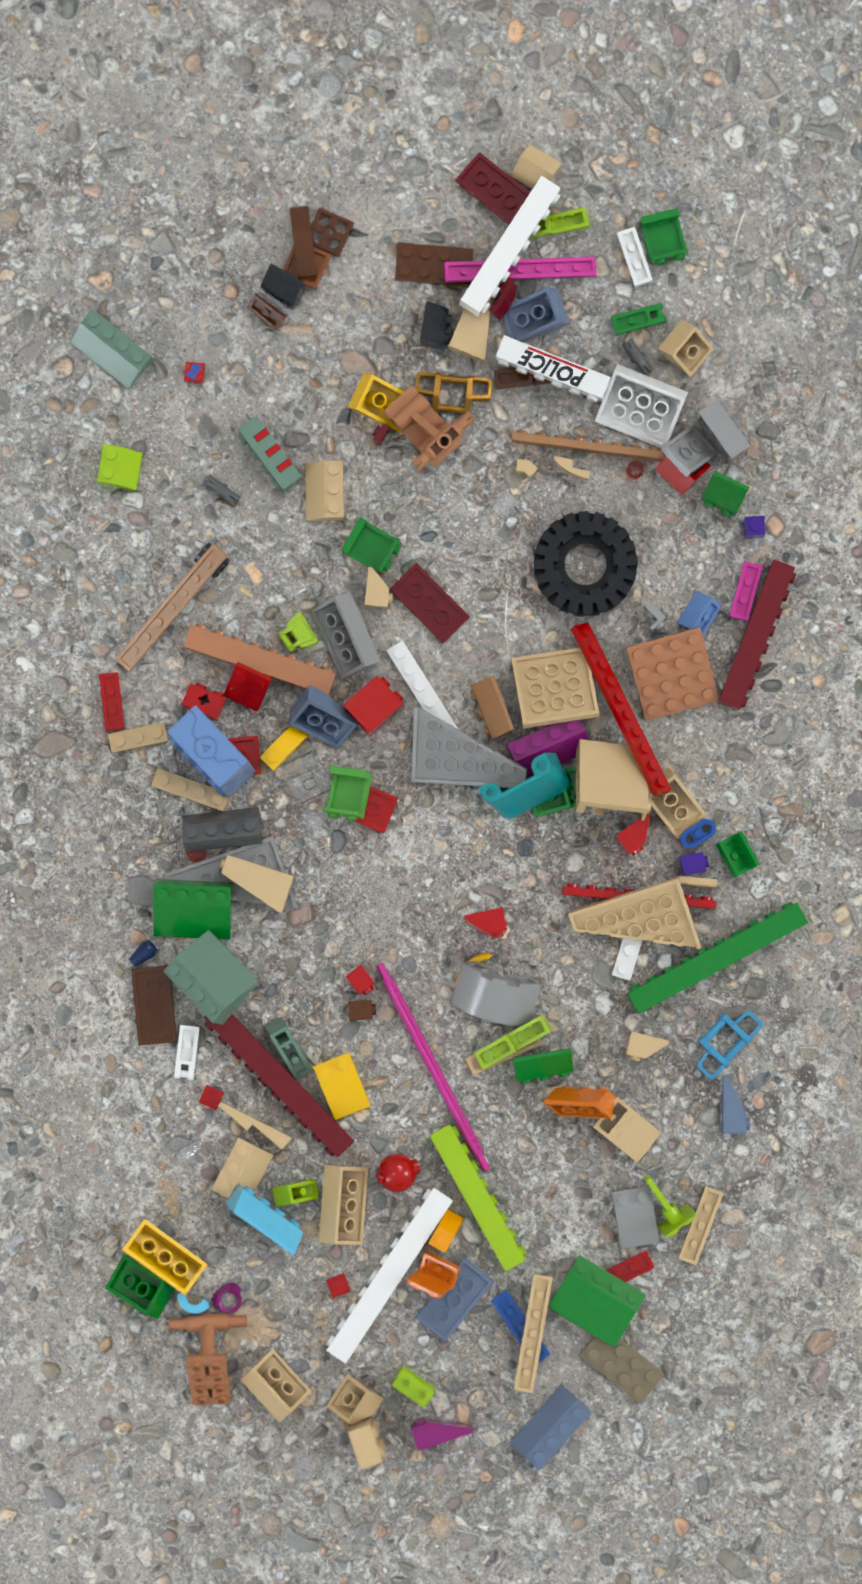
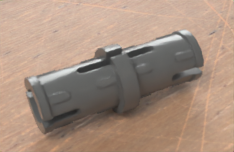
M632 338L628 340V343L625 342L622 345L631 356V361L636 363L644 375H647L648 371L650 373L654 370L644 357L645 353L639 350Z
M211 474L208 475L207 478L213 483L205 479L203 484L216 492L218 497L224 498L234 507L237 502L231 497L239 501L241 496L230 490L227 484H222Z

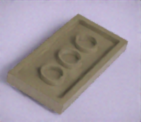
M594 1336L580 1354L640 1405L665 1375L621 1338L615 1348Z

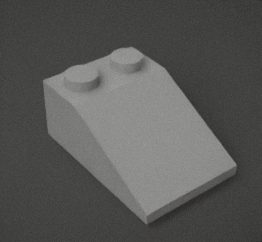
M649 1185L611 1191L621 1249L659 1243L654 1203Z

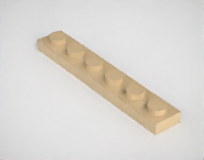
M533 1274L513 1390L533 1393L553 1280L551 1276Z

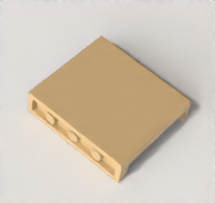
M580 739L576 749V812L584 813L586 806L641 813V820L644 821L646 814L651 811V802H648L651 790L629 746Z

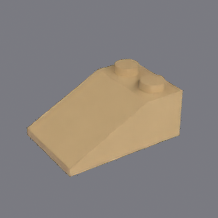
M667 767L663 770V773L672 790L655 797L651 792L648 802H651V808L678 839L684 830L699 822L707 814L676 774Z

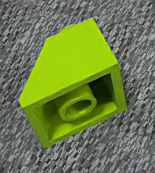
M103 444L97 478L98 484L137 491L143 453L125 447Z

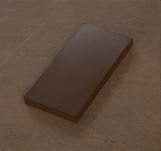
M168 965L131 969L138 1046L177 1042L172 981L163 972Z

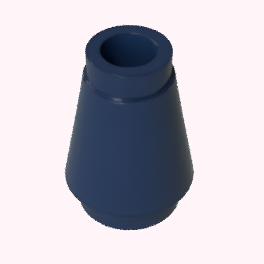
M149 939L142 941L129 960L137 967L156 956L155 953L158 949Z

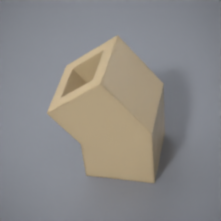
M517 459L516 473H524L530 479L538 471V468L530 460Z

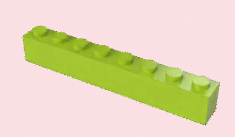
M448 1124L429 1135L505 1272L525 1261L524 1256L527 1254L523 1246L516 1244L514 1239L517 1236L512 1227L507 1228L505 1222L508 1220L503 1211L499 1212L495 1205L498 1202L493 1193L491 1195L488 1194L486 1188L489 1186L485 1178L478 1176L476 1171L479 1168L476 1162L469 1160L467 1154L470 1152L466 1144L459 1142L457 1137L460 1134L455 1126L451 1127Z

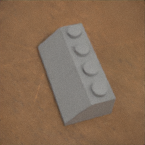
M351 592L334 596L311 610L341 680L381 662Z

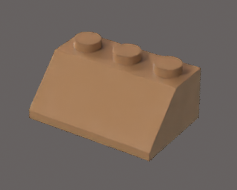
M490 676L473 684V690L470 691L473 701L478 702L479 708L476 710L479 718H484L486 726L483 728L486 736L491 737V740H495L513 733L514 727L495 676Z

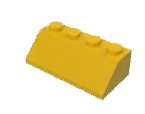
M146 1219L143 1220L122 1249L123 1252L184 1296L208 1265Z

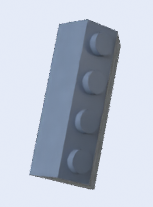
M561 1384L510 1443L540 1471L592 1412Z

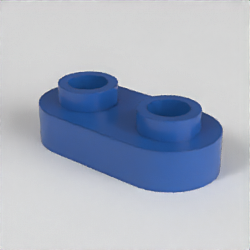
M702 819L687 828L680 835L681 844L686 848L698 846L715 834V823L709 819ZM704 825H707L709 827V830L707 832H703L702 827ZM688 835H691L693 838L691 842L686 841Z

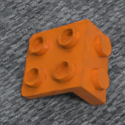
M426 1251L419 1270L408 1277L406 1282L412 1288L427 1292L433 1298H441L455 1287L461 1267Z

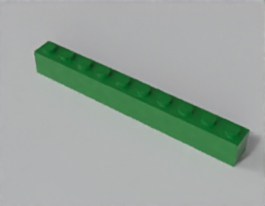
M790 901L781 906L782 911L778 913L772 911L764 915L765 920L761 922L755 920L749 923V928L743 932L741 929H738L731 933L732 937L725 941L723 937L714 942L715 947L709 950L705 947L697 951L698 956L692 959L690 956L680 961L681 965L676 968L671 965L663 970L664 974L657 977L654 974L646 979V984L640 986L638 983L630 987V992L627 995L637 1014L807 924L808 921L798 903L792 904Z

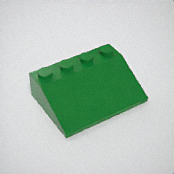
M156 879L153 884L154 936L199 938L210 930L218 939L231 940L233 883Z
M578 1255L548 1308L615 1348L646 1295Z

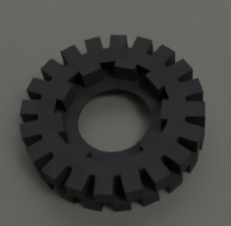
M579 511L577 514L570 513L564 515L562 519H557L544 531L537 544L533 564L538 588L542 595L546 596L550 604L560 608V611L567 614L572 613L574 616L580 617L590 615L592 617L612 610L625 599L636 578L638 557L636 556V547L633 540L631 541L629 538V533L626 529L618 525L619 522L611 517L610 519L604 517L602 513L595 512L594 514L589 513V511ZM579 544H591L598 547L606 559L604 575L600 580L590 585H581L572 581L565 571L564 562L567 553Z

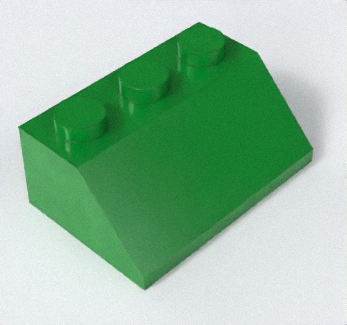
M571 1048L512 1058L516 1081H520L521 1084L532 1083L533 1078H540V1081L549 1080L551 1075L556 1074L559 1075V1078L570 1076V1072L574 1071Z

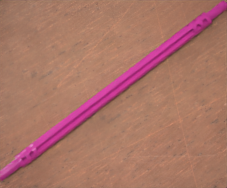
M383 963L377 965L376 967L385 982L384 986L472 1155L476 1156L483 1172L490 1169L482 1153L483 1149L397 984L394 979H391Z

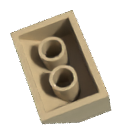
M343 460L319 461L305 464L306 521H344Z
M239 1137L211 1190L227 1198H230L238 1185L243 1188L248 1186L255 1191L274 1155Z
M274 1349L270 1350L240 1379L279 1423L312 1392Z

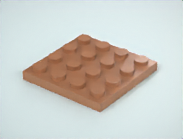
M700 626L626 647L645 721L719 700Z

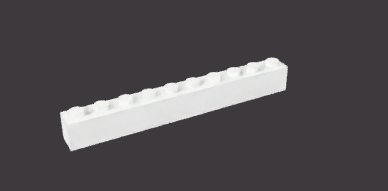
M433 1187L432 1190L427 1189L422 1197L425 1201L421 1207L417 1205L411 1214L414 1218L410 1223L406 1221L401 1229L403 1232L400 1239L395 1238L390 1246L392 1251L389 1255L385 1253L379 1262L382 1265L379 1271H373L369 1278L371 1283L368 1287L364 1286L358 1294L360 1300L357 1304L352 1303L347 1311L350 1315L346 1320H341L337 1326L338 1333L336 1336L331 1335L325 1344L328 1346L326 1351L345 1364L453 1200Z

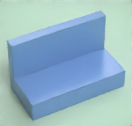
M696 591L676 623L687 629L700 626L702 635H704L722 606L712 597Z

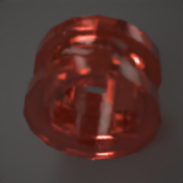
M638 461L629 463L626 469L627 476L631 479H639L644 472L643 465ZM633 466L635 468V466H638L640 473L638 475L636 473L635 475L631 474L632 470L630 467Z

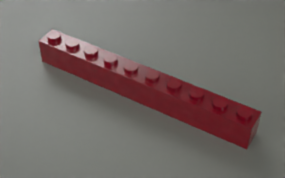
M233 1014L223 1025L212 1023L206 1016L204 1017L206 1020L204 1025L211 1032L215 1030L219 1034L217 1038L225 1046L229 1044L233 1048L231 1053L238 1060L242 1058L246 1062L244 1066L251 1073L255 1071L260 1076L257 1080L264 1087L268 1085L273 1090L271 1094L278 1101L282 1099L287 1104L284 1108L291 1115L295 1113L300 1118L298 1122L305 1129L309 1127L313 1131L311 1136L318 1143L322 1141L327 1146L325 1150L332 1157L334 1155L339 1157L355 1141Z

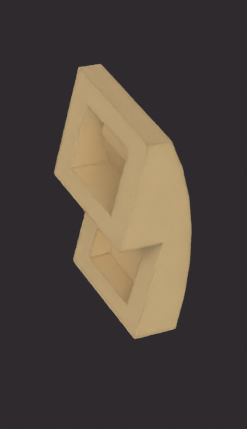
M554 457L553 463L562 471L574 478L588 482L590 471L572 468L573 460Z

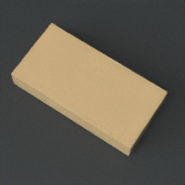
M678 876L681 885L715 888L718 879Z

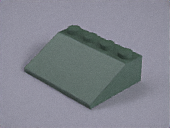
M210 930L179 953L163 971L212 1023L221 1025L227 1021L259 983L257 978Z

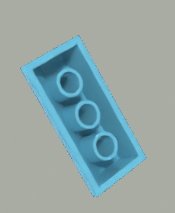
M238 1185L225 1204L233 1213L294 1255L303 1235V1231L299 1228L301 1224L293 1218L290 1221L284 1217L286 1214L277 1207L275 1210L269 1206L271 1203L262 1196L260 1199L254 1196L256 1192L250 1187L245 1186L243 1188Z

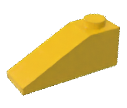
M290 726L261 755L260 759L275 772L309 734Z

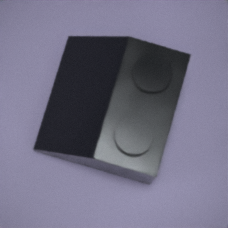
M272 263L269 265L260 286L263 292L262 295L271 300L275 298L279 301V305L286 309H289V307L294 309L305 291L303 281Z
M426 301L420 346L443 350V344L447 345L449 333H446V327L451 325L452 319L448 308Z

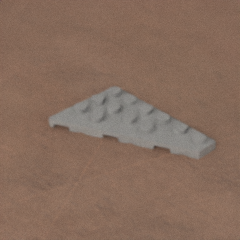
M414 707L411 782L472 786L495 783L499 787L512 788L527 780V768L424 709Z
M272 836L263 839L262 844L246 845L166 873L164 876L168 880L233 883L232 901L267 905L222 874V869H219L222 859H226L227 855L285 874L286 872ZM290 888L285 907L297 908V903Z

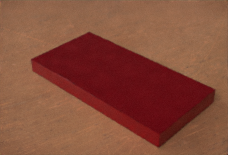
M480 152L455 179L459 186L508 225H510L530 194L529 191Z
M417 563L389 589L442 644L470 618Z

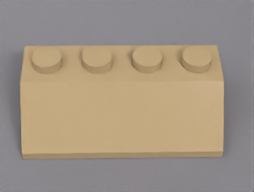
M324 1165L319 1230L320 1243L363 1245L368 1179L367 1167Z

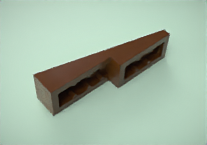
M515 367L494 370L497 390L552 383L546 379L544 381L537 380L533 377V374L528 372L526 374L519 373Z

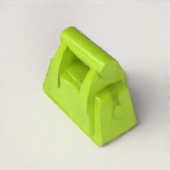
M297 612L287 623V628L278 633L289 653L298 647L304 649L319 644L318 638L301 612ZM292 633L296 640L294 644L287 634Z

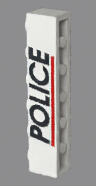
M505 335L496 354L498 364L504 367L513 366L519 373L526 374L528 372L540 381L546 379L551 381V385L557 388L566 387L569 389V392L575 395L584 394L588 400L593 402L598 400L602 402L611 377Z

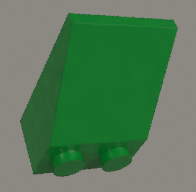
M714 471L701 501L708 508L713 509L716 507L720 509V513L725 516H735L749 487Z
M123 1255L105 1289L145 1315L155 1319H159L175 1290L127 1255Z

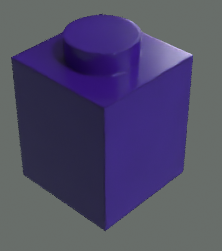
M764 516L744 518V539L764 538L766 535Z
M703 852L679 857L682 876L706 872V867H709L708 858L703 855Z

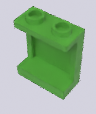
M330 766L329 773L333 775L327 807H323L322 811L326 812L328 817L339 819V816H345V819L356 821L357 818L364 819L373 774L366 770Z

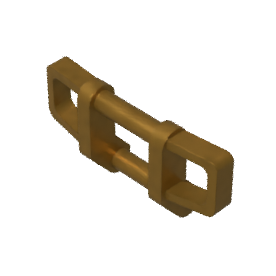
M418 372L416 375V391L423 396L433 398L432 409L436 413L465 414L467 411L470 412L471 401L489 402L491 399V379L469 375L468 377L441 375L442 373ZM421 378L435 379L434 392L420 389L419 380ZM441 382L467 385L465 406L439 404ZM473 383L488 385V394L485 396L472 395Z

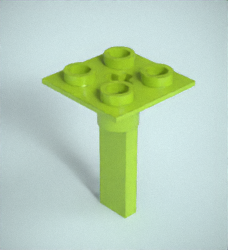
M648 1174L643 1177L664 1207L661 1212L666 1219L657 1224V1227L666 1238L675 1235L683 1225H688L694 1221L697 1213L688 1203L678 1209L675 1203H668Z

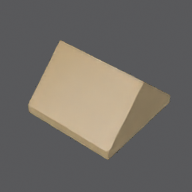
M529 145L521 154L510 177L532 190L541 176L552 182L562 163L534 146Z

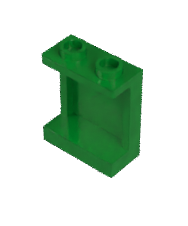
M678 208L640 218L650 264L660 266L666 264L668 260L680 261L685 259V256L688 255V248L685 245Z
M360 517L341 552L367 567H372L377 573L382 575L383 571L387 572L392 564L390 561L392 555L398 554L401 545H399L400 539L392 537Z

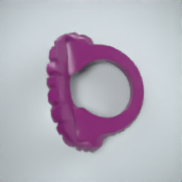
M227 1283L221 1286L213 1294L211 1299L212 1305L224 1313L236 1312L242 1304L241 1288L236 1283ZM229 1292L237 1297L238 1302L235 1307L226 1308L223 1306L222 1295Z

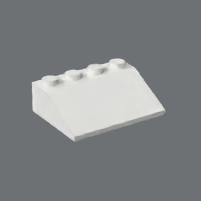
M617 364L595 422L662 448L670 439L688 392Z

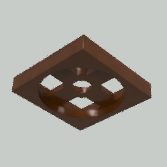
M319 208L311 225L313 247L340 258L354 222ZM331 217L328 225L323 226L317 223L323 218ZM338 221L344 225L345 234L336 230ZM327 229H331L333 231V234L331 236L326 235L325 232ZM313 231L322 233L323 238L320 244L315 242ZM332 239L341 242L340 246L330 249L327 247Z

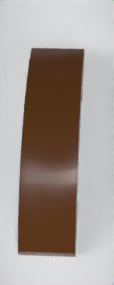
M309 207L290 208L298 279L316 277Z

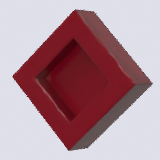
M384 423L381 427L377 426L372 434L374 436L373 442L380 446L390 431V427Z

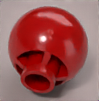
M395 1153L388 1155L381 1161L376 1178L378 1183L382 1184L387 1190L402 1192L412 1186L416 1174H419L421 1170L416 1159L410 1160L404 1154Z

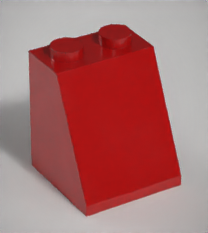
M376 676L343 705L348 714L358 722L369 736L403 706V697L397 691L393 693L389 689L390 683L384 677L380 679Z

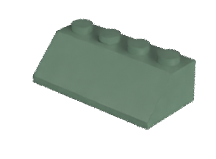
M94 309L83 319L70 341L128 389L132 387L153 361L150 354Z

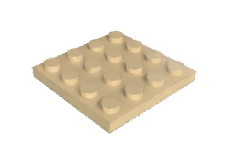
M580 648L511 658L523 728L599 717L592 672Z

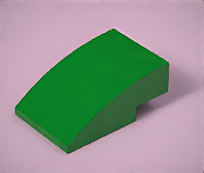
M576 766L564 770L569 779L568 789L534 807L535 818L576 807Z

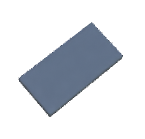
M465 1257L458 1263L461 1269L455 1287L441 1298L431 1297L415 1317L444 1342L448 1340L494 1282Z

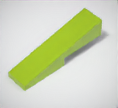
M583 207L549 215L545 221L541 219L538 224L541 226L535 236L531 235L529 239L589 229L591 224L588 210Z
M542 1014L474 1054L484 1070L550 1033L553 1029L545 1015Z

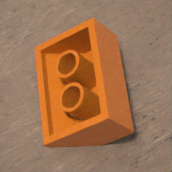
M563 1086V1088H555L544 1100V1104L558 1116L612 1119L615 1096L609 1089L602 1087L598 1088V1090H592L588 1087L574 1089L570 1086Z

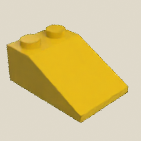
M363 373L348 408L380 424L384 423L391 429L403 434L384 413V410L404 391L372 374Z
M350 1052L313 1066L335 1120L371 1106Z

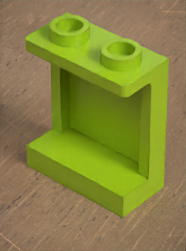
M404 1365L392 1381L393 1387L423 1408L434 1395L435 1387Z

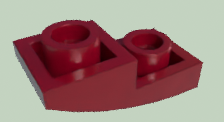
M510 277L507 278L505 283L502 282L500 284L498 292L500 297L489 308V311L499 321L509 310L516 295L517 285Z

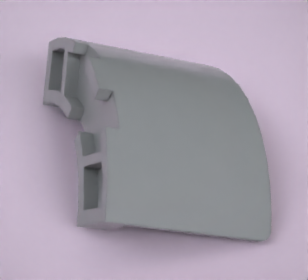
M478 961L463 962L453 994L452 1004L466 1013L487 1021L512 1026H523L532 1019L541 984L530 976L507 974V977L497 975L496 970Z

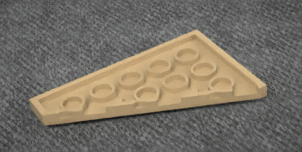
M678 877L568 912L574 932H589L595 935L603 934L610 935V937L632 938L638 941L646 940L653 941V943L674 944L681 947L689 946L696 947V949L701 948V943Z

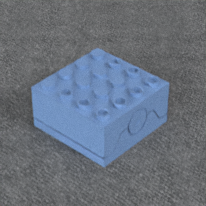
M196 705L167 731L170 735L168 739L221 796L225 794L229 798L256 772L249 761Z

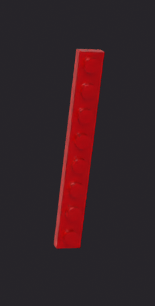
M567 883V887H562V895L610 899L635 890L624 889V892H617V888L613 887L597 890V886L586 885L585 889L578 888V884ZM684 894L688 907L716 909L717 901H712V897L701 896V899H693V895Z

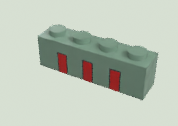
M257 416L238 428L240 433L238 438L244 445L246 443L251 448L249 450L250 454L255 460L259 459L261 461V469L266 475L270 474L274 480L271 482L277 490L281 489L283 492H286L302 480V476Z

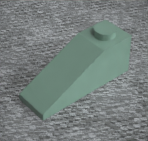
M282 1017L265 1026L270 1038L295 1079L312 1071L311 1066Z

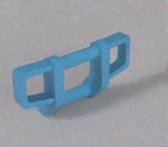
M746 1011L735 1021L723 1012L714 1026L697 1040L707 1050L697 1063L698 1069L709 1079L713 1080L724 1067L727 1068L730 1065L729 1062L746 1043L749 1044L752 1041L751 1038L763 1027V1022L751 1011ZM747 1015L758 1023L757 1028L749 1036L737 1025ZM727 1024L741 1039L723 1057L708 1042ZM709 1053L722 1064L712 1075L702 1067V1063Z

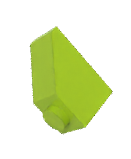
M316 1179L272 1187L276 1207L319 1198Z

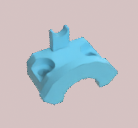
M181 1293L177 1294L178 1303L186 1311L185 1313L189 1312L193 1315V1313L204 1312L210 1307V1300L204 1298L202 1302L193 1304L188 1300L187 1294L185 1296Z

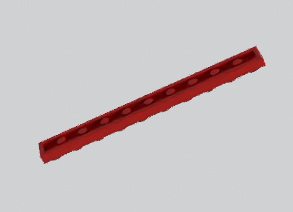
M589 623L574 625L571 631L653 796L668 793L672 789Z

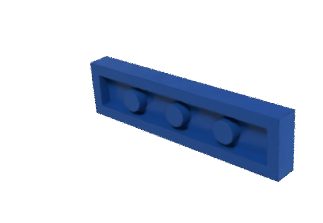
M506 1289L493 1298L491 1302L521 1345L526 1317ZM543 1342L541 1343L538 1363L551 1355Z

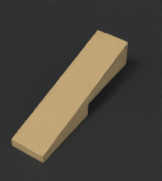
M220 1102L218 1105L247 1131L252 1125L255 1126L281 1149L293 1138L224 1102Z

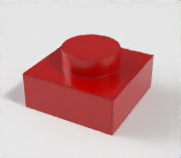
M344 1273L326 1280L332 1298L351 1292Z

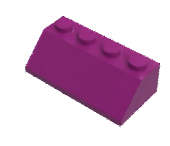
M581 720L552 724L507 744V748L513 761L527 768L528 779L535 776L531 766L536 757L543 753H556L560 763H565L576 758L579 740L589 739Z

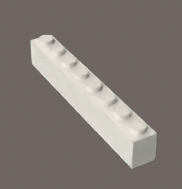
M543 176L540 177L461 298L460 306L477 317L481 312H486L490 306L488 303L491 296L495 298L500 290L498 285L501 281L505 283L509 277V268L511 265L515 267L521 257L518 256L520 251L523 250L525 252L530 244L528 239L531 235L535 236L541 227L538 225L541 219L545 221L551 212L548 208L551 204L555 205L561 196L558 194L561 189L559 186Z

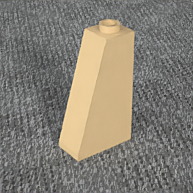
M492 296L488 301L490 306L485 313L481 312L478 317L464 308L450 341L449 350L484 364L490 319L489 308L491 307Z
M227 855L226 859H222L219 869H222L224 876L277 912L283 913L294 876Z

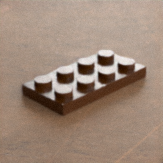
M398 242L395 281L469 288L471 282L445 283L444 262L473 261L474 249Z

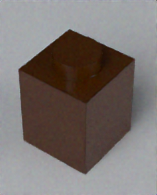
M372 1000L348 1002L350 1021L372 1020L373 1015H376V1004H372Z

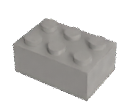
M716 399L698 412L696 420L729 465L748 451L751 441L745 433L742 434L740 432L736 419L734 417L730 418L727 414L728 409L723 402L719 403Z

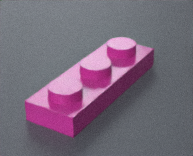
M744 561L729 617L748 622L763 566Z

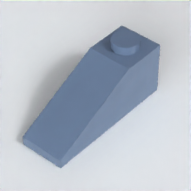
M722 1075V1133L746 1134V1130H750V1118H747V1114L728 1075Z

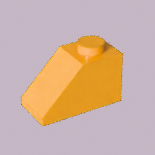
M447 1209L428 1244L445 1253L464 1218Z

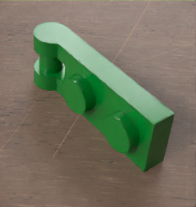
M662 303L611 316L616 336L666 323L667 319L666 316H663ZM655 312L656 318L651 319L650 313Z

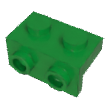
M742 831L716 844L733 878L759 865L758 858L752 851L748 839Z

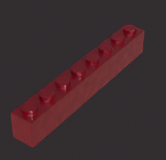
M775 559L772 561L717 703L737 711L741 707L745 708L749 698L746 697L748 689L752 690L755 679H752L755 672H759L762 662L759 661L762 654H766L769 644L766 643L769 636H773L776 626H773L774 621L781 616L783 610L780 608L782 601L786 602L790 592L787 590L789 583L793 584L797 574L794 573L795 567Z

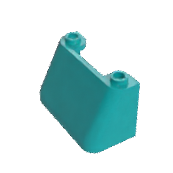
M543 753L532 762L531 767L535 776L512 788L504 789L495 783H487L478 789L483 799L502 817L511 819L566 791L569 787V779L556 753Z

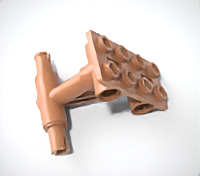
M410 386L384 410V413L421 453L411 462L413 466H416L415 469L418 472L428 463L436 467L462 443L459 438L463 435L464 430L476 420L467 411L459 420L448 425L432 409L426 398L418 393L413 386Z
M207 1312L188 1315L186 1318H169V1331L186 1329L189 1332H201L199 1355H187L186 1358L192 1405H224L231 1403L230 1376L227 1373V1353L216 1354L214 1349L215 1331H225L230 1329V1327H247V1315L229 1316L227 1313L213 1314Z

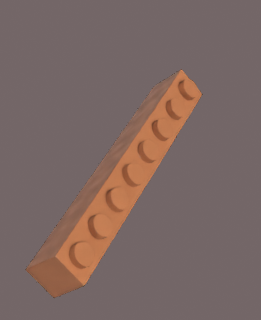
M198 623L195 626L190 625L183 645L185 649L234 666L237 662L242 663L273 679L305 690L311 685L330 696L336 678L333 669L324 666L320 669L315 667V663L306 660L304 663L299 662L297 657L289 654L286 657L278 655L279 651L271 648H268V651L261 649V645L250 642V645L243 643L242 638L236 636L229 638L224 636V632L215 629L214 632L208 631L206 626Z

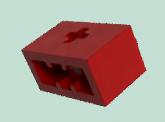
M197 682L195 685L190 684L181 705L190 710L196 705L206 717L218 721L227 701L223 698L224 694L215 690L211 693L206 690V686ZM208 696L209 704L205 703L202 705L200 699Z

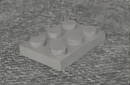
M695 424L661 448L666 457L673 462L685 477H688L720 453Z

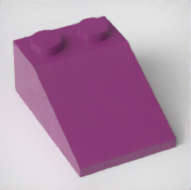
M425 1417L414 1420V1424L411 1425V1431L418 1451L474 1433L471 1424L436 1419L425 1420Z

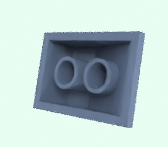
M551 287L544 288L512 303L503 317L509 337L520 342L556 331L570 324L558 289Z
M309 685L291 707L288 724L329 745L339 748L358 725V722L327 693Z

